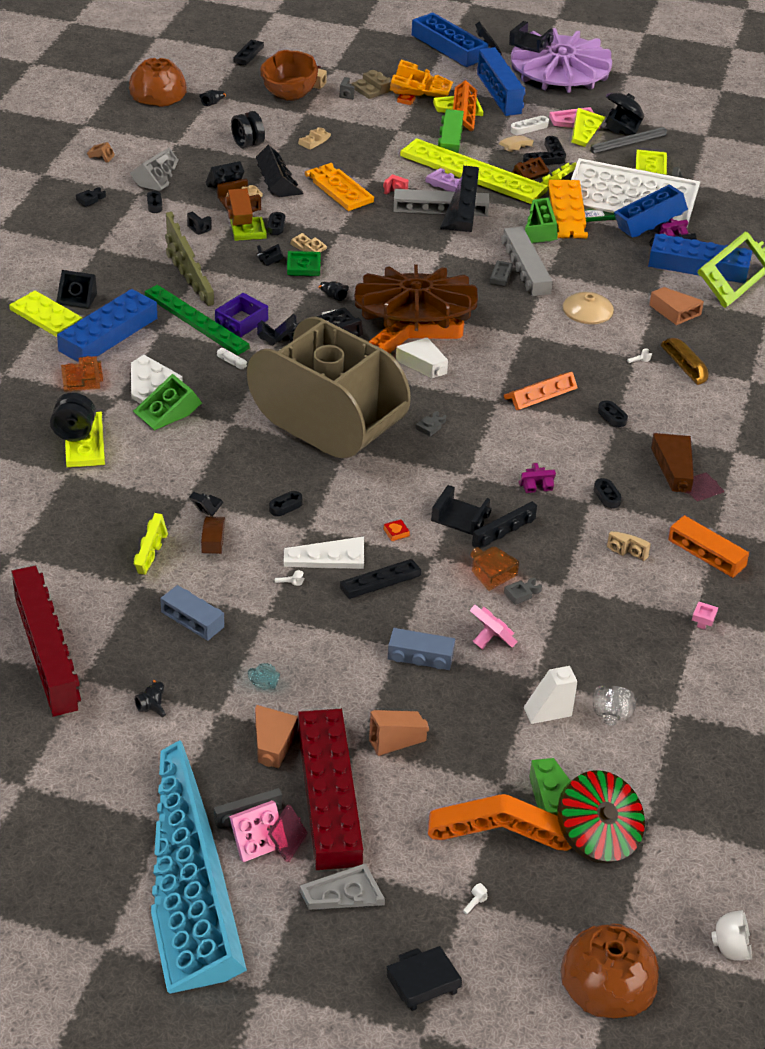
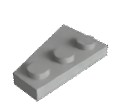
M366 863L300 885V893L309 910L385 905V898Z

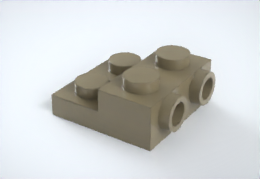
M376 70L364 73L363 79L351 83L357 92L368 99L391 92V78H386L382 72H377Z

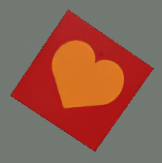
M400 94L397 102L411 105L416 99V95Z
M402 519L384 524L383 529L391 541L410 536V531Z

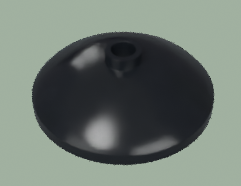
M609 93L605 96L616 105L622 106L642 119L644 118L643 110L634 100L635 97L629 93L627 95Z

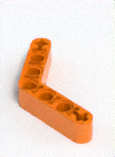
M451 318L449 319L448 328H442L433 321L418 322V331H415V322L399 321L389 328L386 327L369 342L390 354L408 338L459 339L463 336L464 321Z
M506 794L435 809L429 814L428 836L436 840H445L504 827L556 850L567 851L572 848L562 834L557 815Z

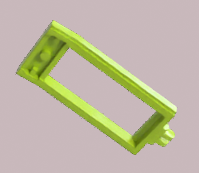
M746 231L697 270L698 275L704 279L724 308L734 302L765 275V247L761 248L764 242H755ZM745 241L763 267L737 290L733 291L715 265Z

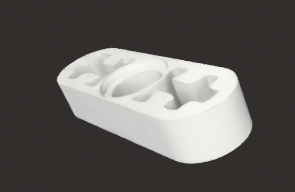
M538 116L512 123L511 133L521 135L547 128L549 118Z

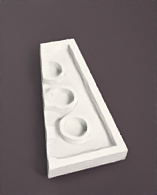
M364 537L284 548V567L364 569Z

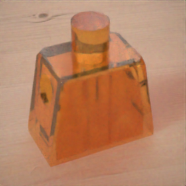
M476 547L472 550V572L488 591L518 575L519 561L499 548L491 547L486 551H482L479 547Z

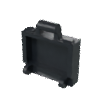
M441 946L425 952H421L418 948L399 955V962L387 966V978L401 1000L406 1003L411 1011L416 1010L418 1004L448 992L451 995L457 994V989L462 987L461 976Z

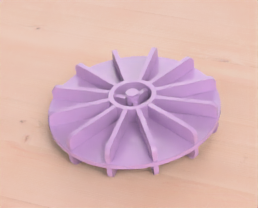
M553 28V42L540 53L519 47H514L511 52L512 70L519 71L522 74L521 80L524 82L530 80L542 82V90H546L550 84L565 86L567 93L571 92V86L583 85L588 89H593L596 81H606L612 68L610 49L600 47L601 40L598 38L589 41L580 38V31H576L573 36L558 35L556 28ZM535 31L530 32L531 34H535V35L541 36L540 34L536 33Z

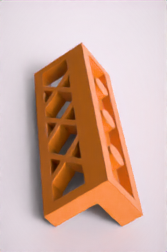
M465 80L455 87L453 110L464 111L463 125L469 131H473L477 90Z
M568 372L504 394L505 400L512 398L515 409L519 410L575 390L578 387L573 372Z

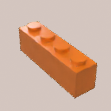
M684 515L670 527L669 541L730 577H735L746 567L749 557L748 551Z

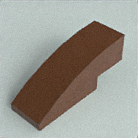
M205 517L201 539L202 553L222 554L225 517Z

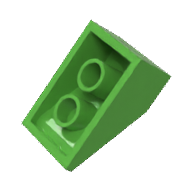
M171 374L133 412L153 430H157L189 416L202 402L191 388L174 374Z

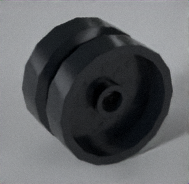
M256 111L232 117V135L234 141L241 149L264 142V125Z
M63 394L56 401L50 419L51 429L64 440H84L91 432L96 416V407L88 397L82 394Z

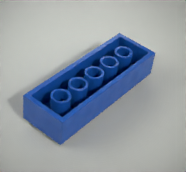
M433 12L412 20V36L465 67L478 63L479 49L488 48V43Z
M495 47L479 49L478 77L505 116L522 114L525 88Z
M655 234L648 267L698 275L697 270L728 245L672 237L666 234ZM735 248L715 266L725 280L745 283L753 250Z
M130 289L57 334L58 351L85 365L158 318L157 302Z

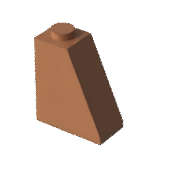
M663 287L651 292L649 305L672 323L678 325L700 316L704 301Z
M256 705L255 725L258 763H262L267 767L279 768L298 731V716Z
M371 711L369 741L378 756L426 741L429 726L427 721L422 719L419 712Z

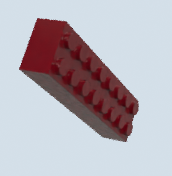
M36 565L11 570L15 601L52 717L78 711V702H81L79 689H76V687L80 686L77 674L72 673L74 671L73 661L67 658L69 656L68 646L62 643L64 642L62 629L58 630L57 628L59 627L58 617L52 614L54 613V606L52 600L48 601L50 599L48 587H43L45 585L43 573L38 572Z
M341 708L298 711V733L316 870L353 868L362 865L364 849L343 710Z

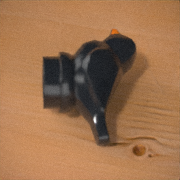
M213 89L199 95L204 106L217 104L219 100L226 96L224 91Z
M324 281L318 287L329 297L338 301L344 300L349 290L348 285H343L336 281Z
M153 680V684L148 686L144 692L135 695V705L139 712L153 710L161 717H165L166 713L161 706L164 685L162 682Z

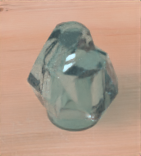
M263 663L259 664L257 668H250L247 675L254 685L266 690L269 687L275 689L280 672L275 671L273 665Z

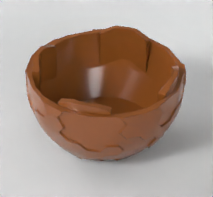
M278 51L261 65L260 69L264 85L268 91L276 97L287 101H295L304 97L313 89L318 76V68L314 57L300 51Z
M149 58L144 60L130 77V94L139 103L161 107L169 106L180 101L187 93L186 80L181 70L169 59Z
M615 923L591 926L572 940L563 956L560 969L562 985L583 1011L594 1016L607 1018L634 1017L646 1010L652 1004L657 994L659 965L656 955L646 939L630 927ZM618 948L621 953L613 954L609 949Z

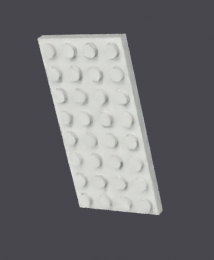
M580 158L577 161L571 179L580 180L584 210L595 209L614 213V211L670 184L683 192L688 207L687 211L683 212L680 216L673 217V219L677 221L687 219L688 224L700 186V181Z

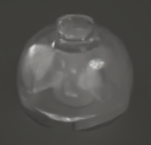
M606 685L596 687L592 705L596 715L604 720V723L616 725L628 720L632 716L637 703V697L634 699L633 692L618 686H612V690L605 689Z

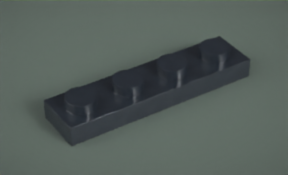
M531 501L473 532L472 546L478 550L483 546H488L497 539L503 538L506 534L518 530L521 526L532 523L536 519L537 505Z
M409 559L340 581V589L349 599L419 577L421 576V568L413 559Z

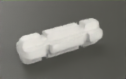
M224 348L217 350V356L231 365L236 366L240 370L247 367V361Z

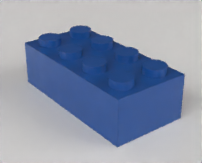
M669 184L614 211L618 227L633 238L640 236L641 233L647 230L654 229L655 226L661 223L668 222L669 219L675 216L682 215L683 212L688 210L683 192Z

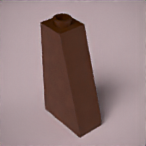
M653 433L651 449L671 490L691 493L694 480L691 436Z

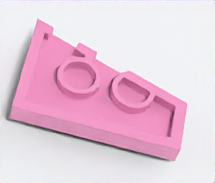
M591 107L581 108L583 110L594 113ZM577 109L550 112L549 118L554 126L574 128Z

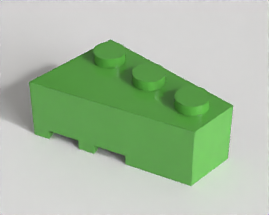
M446 109L445 115H442L441 124L444 125L440 126L442 138L438 139L439 147L459 153L464 111Z
M549 198L534 199L532 201L530 215L525 227V232L531 243L558 240L557 222Z
M554 758L532 760L529 778L537 807L558 816L557 809L560 795L564 787L571 780Z

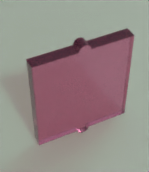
M707 472L694 476L692 490L686 491L697 502L724 492L717 484V481H714Z
M286 805L268 833L276 846L275 850L279 851L286 862H290L308 833L300 821L301 818L296 815L291 805Z

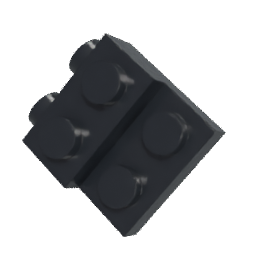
M617 105L615 109H611L604 123H606L605 127L611 132L618 134L622 130L626 135H634L643 119Z
M241 161L211 167L206 180L207 187L213 186L216 188L218 184L241 180L244 175Z

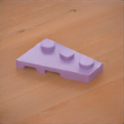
M440 168L427 175L425 182L433 187H440L445 191L455 192L460 179H455L454 174H447L445 169Z

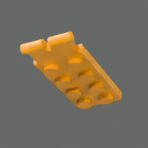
M332 163L322 165L319 169L316 167L305 171L306 177H311L314 184L347 211L374 202L372 194L343 171L335 169Z
M549 180L550 203L557 222V238H570V235H573V238H588V232H584L586 218L580 180Z

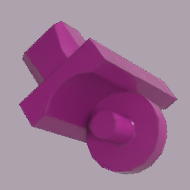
M671 218L668 222L662 223L661 230L657 234H666L675 237V234L679 237L680 233L681 235L688 234L686 228L688 221L687 219L677 221Z
M537 462L532 463L530 469H526V472L521 473L519 486H523L526 493L536 492V485L540 484L543 491H552L556 476L555 469L545 470V467L539 468Z

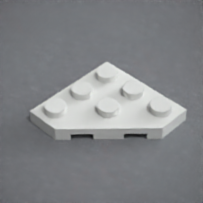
M142 355L131 362V397L141 404L171 374H174L183 381L182 376L146 355Z

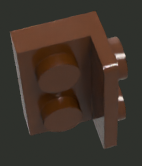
M541 157L535 159L531 158L523 163H517L512 173L534 180L548 175L549 169Z

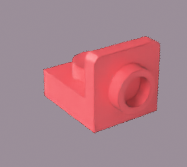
M392 174L384 181V194L387 195L389 192L395 191V189H408L409 180Z

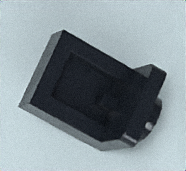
M279 244L263 251L260 245L257 246L258 253L256 254L260 262L264 261L266 266L284 258Z

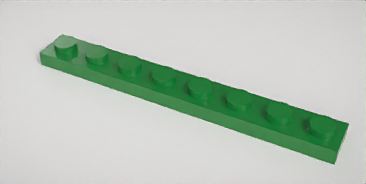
M156 285L145 291L146 297L156 301L159 306L233 354L239 355L250 349L248 342L161 286Z

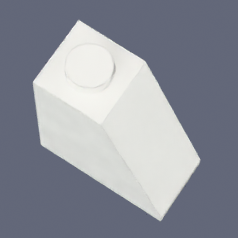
M428 337L397 346L396 360L399 363L430 378L447 374L448 359Z
M570 666L550 669L524 706L531 724L572 716L577 679Z

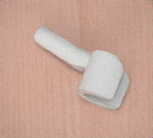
M643 349L641 355L629 358L627 361L628 363L638 360L648 362L651 359L652 353H649V349Z
M297 570L291 577L275 578V583L288 582L295 586H301L305 579L302 578L304 573Z
M479 883L472 889L471 893L475 897L464 908L463 913L466 915L476 904L487 900V889L483 884Z

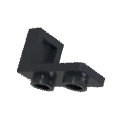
M292 314L275 330L261 320L257 324V335L261 340H265L270 345L280 342L289 331L291 332L295 329L297 325L296 315Z

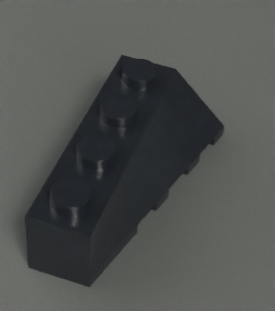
M267 145L256 156V160L258 162L257 166L261 169L260 173L265 178L264 182L268 185V191L272 195L276 194L278 197L302 195L303 191L297 187V181L291 177L292 173L286 167L280 154L270 145Z
M463 165L462 176L440 229L472 232L479 167Z

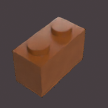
M248 188L228 190L225 202L226 206H229L228 218L232 219L233 226L252 224L253 212Z

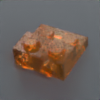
M97 356L80 357L78 364L61 365L64 392L100 389V382H103L101 360H97Z

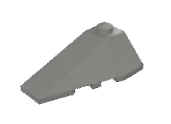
M169 147L141 164L130 174L140 187L161 191L169 185L168 179L172 177L171 171L176 168L178 158Z

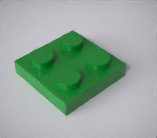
M288 251L287 275L320 276L321 252Z

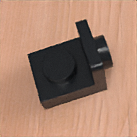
M193 211L187 213V227L197 235L212 230V218L210 216L201 218Z
M192 492L189 496V499L200 512L212 517L223 504L222 499L212 495L208 496L204 493Z

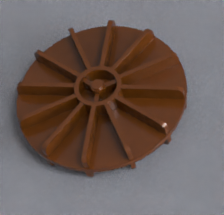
M414 264V273L401 274L389 266L385 267V276L365 274L363 276V283H358L355 287L354 299L355 306L358 309H362L363 318L368 320L383 317L384 326L388 328L399 321L415 322V331H418V322L433 321L442 328H448L449 319L451 318L467 321L471 317V310H475L477 307L478 294L477 287L469 285V277L466 275L447 277V268L444 267L432 274L418 273V264Z

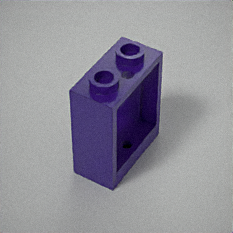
M241 293L215 309V322L240 338L255 329L261 320L264 322L268 321V305L245 293ZM241 311L250 315L242 321L232 318Z

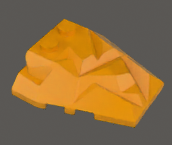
M401 60L396 75L394 74L392 77L390 91L398 95L410 94L421 96L426 94L427 96L445 97L449 95L453 82L440 75L433 77L429 70L426 69L425 72L418 70V65Z

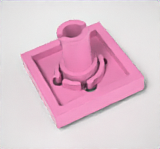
M474 605L471 608L470 612L485 627L473 640L477 646L483 650L494 635L500 637L509 646H515L518 641L513 637L514 632L503 621L493 616L485 607L480 609Z
M269 801L229 816L241 861L246 862L286 846L274 801Z

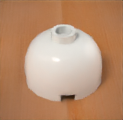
M742 910L726 913L718 920L716 931L712 932L714 947L719 946L721 954L731 960L743 961L752 959L751 945H749L750 933L745 912L743 913Z

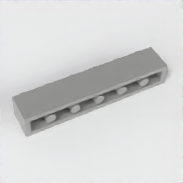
M395 189L394 212L446 214L455 192ZM476 193L474 216L488 217L489 193Z
M504 228V235L501 236L502 244L505 245L507 254H510L511 261L515 264L516 271L520 273L521 280L525 282L526 290H529L531 296L551 294L552 279L524 228Z

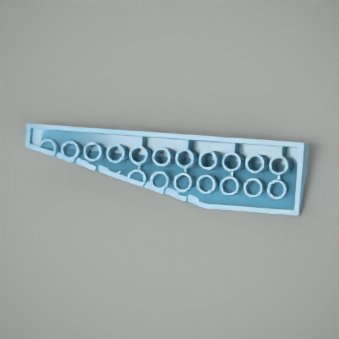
M180 740L161 750L159 775L162 779L158 793L161 796L160 803L157 805V812L159 813V821L156 822L155 838L157 863L154 865L153 872L156 876V882L152 889L155 904L151 906L166 988L170 994L226 982L247 970L209 821L187 754Z

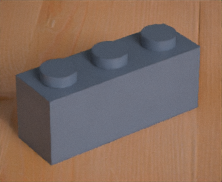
M179 585L160 598L161 612L207 641L224 628V613L220 609L213 607L205 600L198 598Z
M393 628L388 645V660L450 670L455 649V638Z

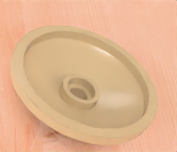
M593 292L575 293L566 298L563 303L564 313L570 319L584 324L603 323L612 317L614 310L613 305L607 298Z

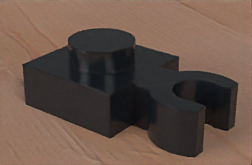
M100 187L95 188L94 191L86 190L76 194V200L85 207L98 202V199L106 197V191L101 192Z

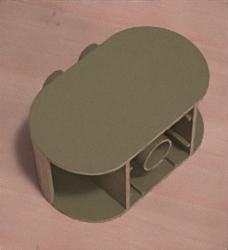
M309 317L304 319L296 327L291 343L279 351L261 349L250 358L248 363L247 381L249 390L261 412L276 426L317 447L322 452L337 458L354 456L401 420L409 410L410 388L408 380L395 358L387 351L322 318Z

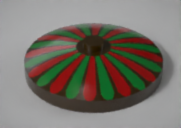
M593 770L578 775L564 787L558 802V822L566 841L579 855L596 863L608 864L628 857L637 849L645 830V816L637 794L627 782L610 772Z

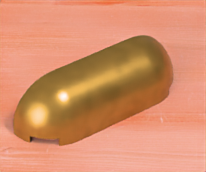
M668 338L661 343V347L696 385L707 381L708 369L706 365L682 340Z

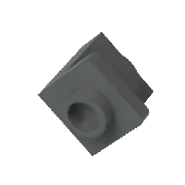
M344 77L340 84L339 98L353 100L355 87L350 84V78Z

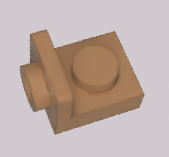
M108 142L94 145L87 152L89 158L103 157L105 162H109L115 156Z

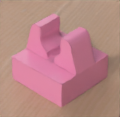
M698 602L692 621L698 622L697 627L704 630L706 625L712 627L718 607Z

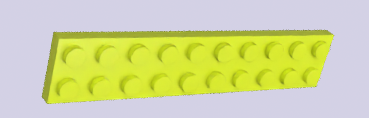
M417 138L400 151L401 157L433 169H445V173H452L459 178L462 176L463 165L479 167L478 185L532 204L534 199H539L548 191V185Z

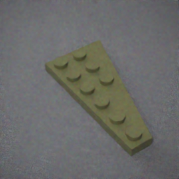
M167 212V234H165L167 257L171 258L174 266L179 268L180 274L186 277L187 283L192 285L194 292L199 294L201 301H204L207 306L214 305V291L207 277L202 275L199 262L195 263L193 259L195 254L186 237L181 235L179 224L174 223L173 212Z

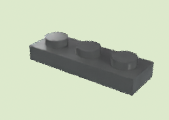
M277 788L214 807V823L217 828L232 826L229 816L269 801L276 803L278 811L282 809V793Z

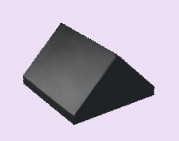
M62 270L56 302L63 305L90 308L97 296L96 275Z

